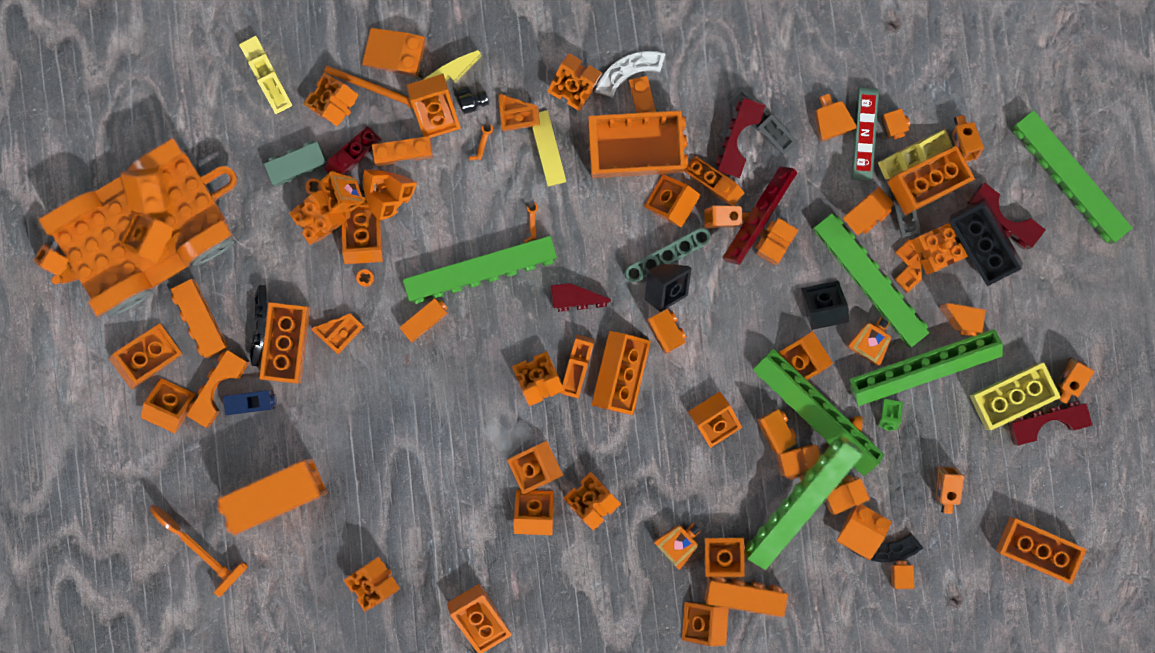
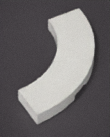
M642 51L619 59L604 72L594 93L613 98L618 86L631 75L644 71L660 73L666 53Z

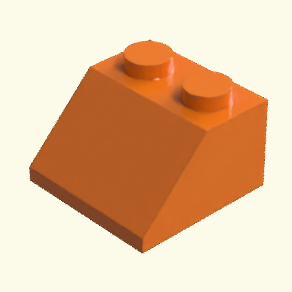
M160 167L121 172L129 210L143 214L166 211L169 203Z
M663 174L644 207L666 221L682 228L701 195L689 185Z
M135 212L120 245L157 263L163 254L167 241L171 238L174 227L147 214Z
M950 303L940 305L939 309L953 329L960 331V335L972 337L976 336L977 333H982L986 310Z
M668 309L647 320L664 354L685 344L684 339L687 338L683 329H678L675 323L678 320L674 312H669Z
M813 331L778 352L806 380L821 373L833 364Z
M161 378L143 403L141 418L176 434L188 414L187 408L194 400L196 394Z
M720 391L688 411L691 419L710 448L742 428L733 409Z
M775 409L756 419L775 454L779 455L796 444L795 439L797 436L793 428H788L786 424L788 418L784 411L780 412L779 409Z
M547 441L507 459L523 495L563 476Z
M516 490L514 534L552 535L554 491L532 490L523 495L521 490Z
M862 504L856 505L850 510L836 542L871 560L885 539L892 521Z
M705 538L706 577H745L744 538Z
M685 602L682 641L706 646L726 645L729 608L708 605L706 603Z

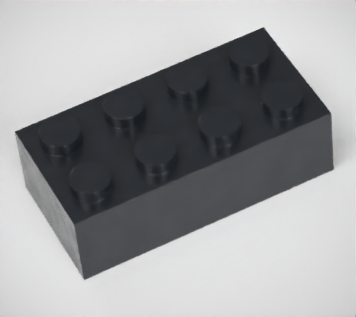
M986 198L950 216V224L986 286L1022 269L1023 262Z

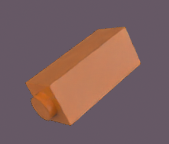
M434 298L399 328L410 342L413 343L448 315L446 312L448 307L442 300L437 301Z

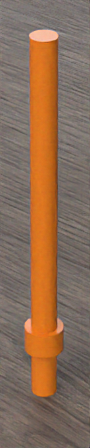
M325 67L324 73L404 103L413 109L411 100L407 96L333 67Z

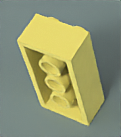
M1044 362L1036 363L969 395L985 430L990 431L1061 398Z

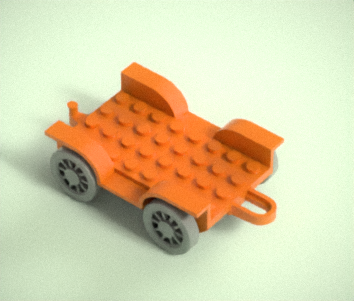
M174 138L144 155L128 168V171L154 167L161 168L169 204L166 211L147 215L174 228L171 238L167 241L163 254L157 263L120 245L135 214V211L129 210L121 176L97 191L82 194L39 219V222L47 235L54 237L65 257L69 259V265L60 276H53L51 279L52 283L63 285L80 280L91 298L88 303L96 316L99 317L107 312L109 316L113 317L132 309L146 300L152 294V288L190 266V263L192 266H199L221 255L232 247L235 241L228 229L230 225L216 204V200L233 190L237 185L238 179L234 170L226 166H220L200 177L185 152L181 151ZM223 174H228L230 177L229 183L211 194L206 184Z

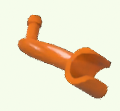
M491 124L489 132H485L482 125L483 135L478 146V155L469 156V161L481 160L488 135L493 133V126Z
M535 202L536 209L534 211H530L527 206L529 228L532 236L524 239L525 243L533 239L536 240L537 236L535 213L538 211V205Z

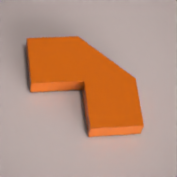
M910 239L894 252L907 265L894 278L906 293L922 280V252L917 254Z

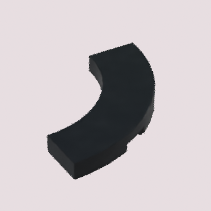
M266 285L258 286L254 298L255 319L257 321L256 331L253 332L250 348L251 365L259 367L266 329Z
M909 533L897 541L881 543L871 560L875 562L904 560L921 551L923 546Z

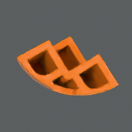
M364 170L363 189L366 202L373 215L379 220H384L397 214V208L402 203L409 202L417 185V182L410 178L387 171Z

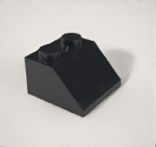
M660 264L650 269L647 274L644 300L659 312H662L687 297L692 268L685 265Z
M839 280L801 288L811 330L849 322L848 304Z

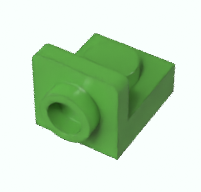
M884 399L878 427L887 431L897 430L901 424L903 402Z

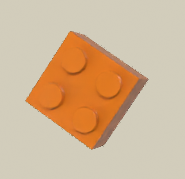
M879 186L851 209L843 219L857 236L862 232L866 234L878 223L876 220L881 222L892 211L890 208L894 202Z

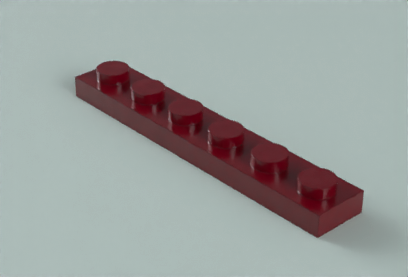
M779 166L722 258L726 262L737 265L741 264L797 175L794 168Z

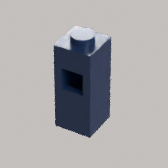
M272 390L223 396L225 415L273 410L274 405H277L276 394H273Z

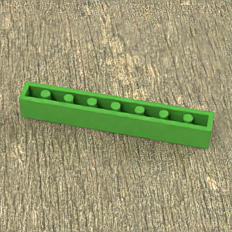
M1034 110L1012 127L1014 135L1019 140H1023L1027 151L1038 158L1039 165L1049 171L1052 181L1063 188L1062 192L1064 195L1074 201L1075 208L1081 214H1085L1089 225L1100 232L1099 236L1105 243H1116L1132 229L1131 225Z
M830 214L812 230L884 319L890 323L889 325L908 348L913 347L929 334L927 324L915 316L916 311L910 304L906 305L902 300L904 298L902 293L898 289H893L890 285L892 282L885 274L882 275L878 270L880 268L873 259L870 260L866 254L868 252L861 244L858 246L854 241V234L850 230H845L842 226L843 221L838 215Z
M551 236L412 276L403 279L409 302L420 304L426 302L425 298L432 296L433 299L444 296V292L451 291L452 294L463 291L462 287L468 285L470 288L480 286L482 281L494 282L499 280V276L505 274L507 277L517 275V271L522 269L525 272L534 270L536 265L543 264V266L552 265L557 256Z
M993 329L849 379L850 390L857 406H861L1002 357L1003 343L996 330Z
M774 348L753 368L757 376L763 379L774 392L784 399L786 404L790 405L801 418L807 421L828 444H831L834 439L842 435L859 447L862 456L854 465L856 471L865 476L879 465L885 454Z
M839 435L837 439L831 442L827 451L819 456L817 463L806 472L802 481L795 485L792 493L782 501L781 506L770 515L766 524L759 528L756 536L746 544L744 551L749 561L764 570L769 567L861 458L862 453L856 444L842 435Z

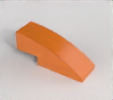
M576 335L562 385L565 391L560 394L579 399L595 339Z

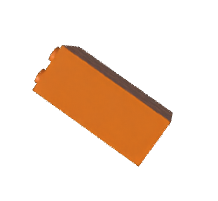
M682 111L588 117L591 178L683 173L685 168H687L688 154H684V149L687 147V136L683 135V130L686 127V118L682 116Z
M311 458L217 499L219 502L217 507L220 514H224L227 520L225 525L228 532L236 535L321 497L328 492L315 462Z

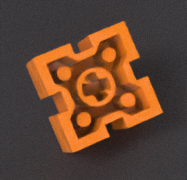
M569 53L561 63L556 77L553 79L547 92L558 99L566 98L568 105L580 111L588 101L602 72L590 65L587 68L581 65L582 60Z
M323 73L316 84L317 89L314 93L310 92L303 105L338 127L340 122L344 120L345 115H350L351 110L348 107L351 108L359 95L341 81Z
M323 190L312 193L303 201V204L298 205L289 212L297 226L300 225L304 229L301 233L309 245L325 239L332 233V230L337 229L347 221L341 212H329Z
M780 218L776 221L772 220L765 230L762 229L758 235L762 238L759 239L755 246V249H757L755 254L775 266L782 259L798 229Z
M950 223L911 240L917 254L922 252L924 260L921 263L927 275L968 257L963 244H957L954 238L957 234Z
M547 351L534 356V360L529 363L525 360L512 366L529 406L543 401V398H547L549 395L552 397L565 391Z
M810 444L785 450L779 455L776 454L781 475L789 479L800 478L801 482L806 472L817 463L820 456L818 445Z
M590 472L580 481L582 485L577 490L573 488L563 499L582 521L594 531L604 521L602 517L606 516L607 513L611 514L621 503Z
M851 474L845 476L824 502L828 511L835 515L850 507L870 500L862 479Z
M379 557L343 580L351 593L355 592L358 596L356 600L364 612L386 600L400 589L396 580L391 576V570L386 568Z

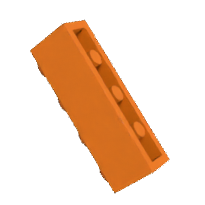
M190 279L172 288L173 294H171V298L175 305H179L181 309L179 314L184 322L187 321L190 327L188 329L189 335L192 339L196 340L198 344L196 348L200 356L210 358L228 349L229 347L196 280Z

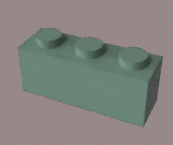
M309 141L303 144V148L298 150L296 148L290 149L285 152L286 155L281 157L273 156L264 164L272 185L277 187L325 167L327 160L320 144Z

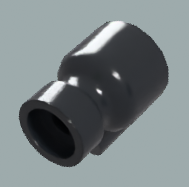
M468 86L456 89L464 115L476 111L478 106L484 107L489 105L485 90L478 92L477 95H473Z

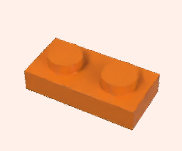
M648 76L629 80L636 113L656 112Z

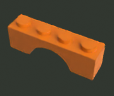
M231 350L221 353L217 360L219 364L216 369L212 368L207 376L209 378L208 382L199 388L197 392L198 398L196 401H192L187 408L189 412L186 416L205 428H210L220 412L214 400L217 386L228 378L240 379L250 363Z

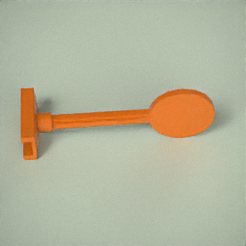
M151 505L149 508L152 515L164 527L178 534L187 546L218 573L217 575L222 581L214 593L219 598L248 567L243 561L231 571L226 566L223 567L193 538L184 533L176 521L164 510L156 505Z

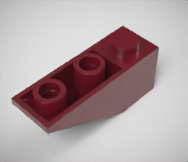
M367 126L328 160L325 170L328 173L332 171L347 175L372 150V145L378 144L381 141V138Z
M571 283L551 285L553 308L558 309V312L569 311V307H577V310L588 309V305L595 304L596 308L607 307V303H611V299Z

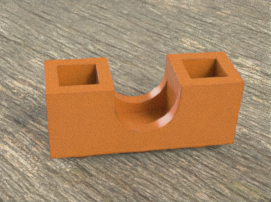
M429 136L372 145L376 166L396 164V162L403 160L417 161L434 158Z

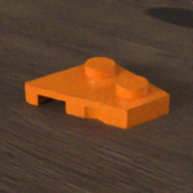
M498 94L502 131L540 125L538 106Z
M347 314L315 326L311 330L339 355L365 326L352 314Z

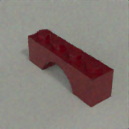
M743 97V100H738L735 111H738L736 119L732 118L729 129L732 130L730 137H725L722 146L725 148L724 154H719L716 165L719 166L718 171L737 178L741 177L746 158L738 149V136L747 126L760 123L766 104Z
M986 183L981 184L967 202L971 205L986 198L1008 238L1011 236L1015 239V244L1022 249L1033 248L1046 231V229L1031 218L1023 222H1012L1005 218L999 208L1000 194Z
M1079 400L1068 403V407L1061 408V405L1049 408L1050 412L1043 413L1041 410L1031 413V417L1024 418L1023 415L1014 419L1013 422L1008 423L1013 444L1019 446L1037 441L1041 427L1053 420L1063 423L1068 430L1073 431L1093 426L1087 403H1080Z

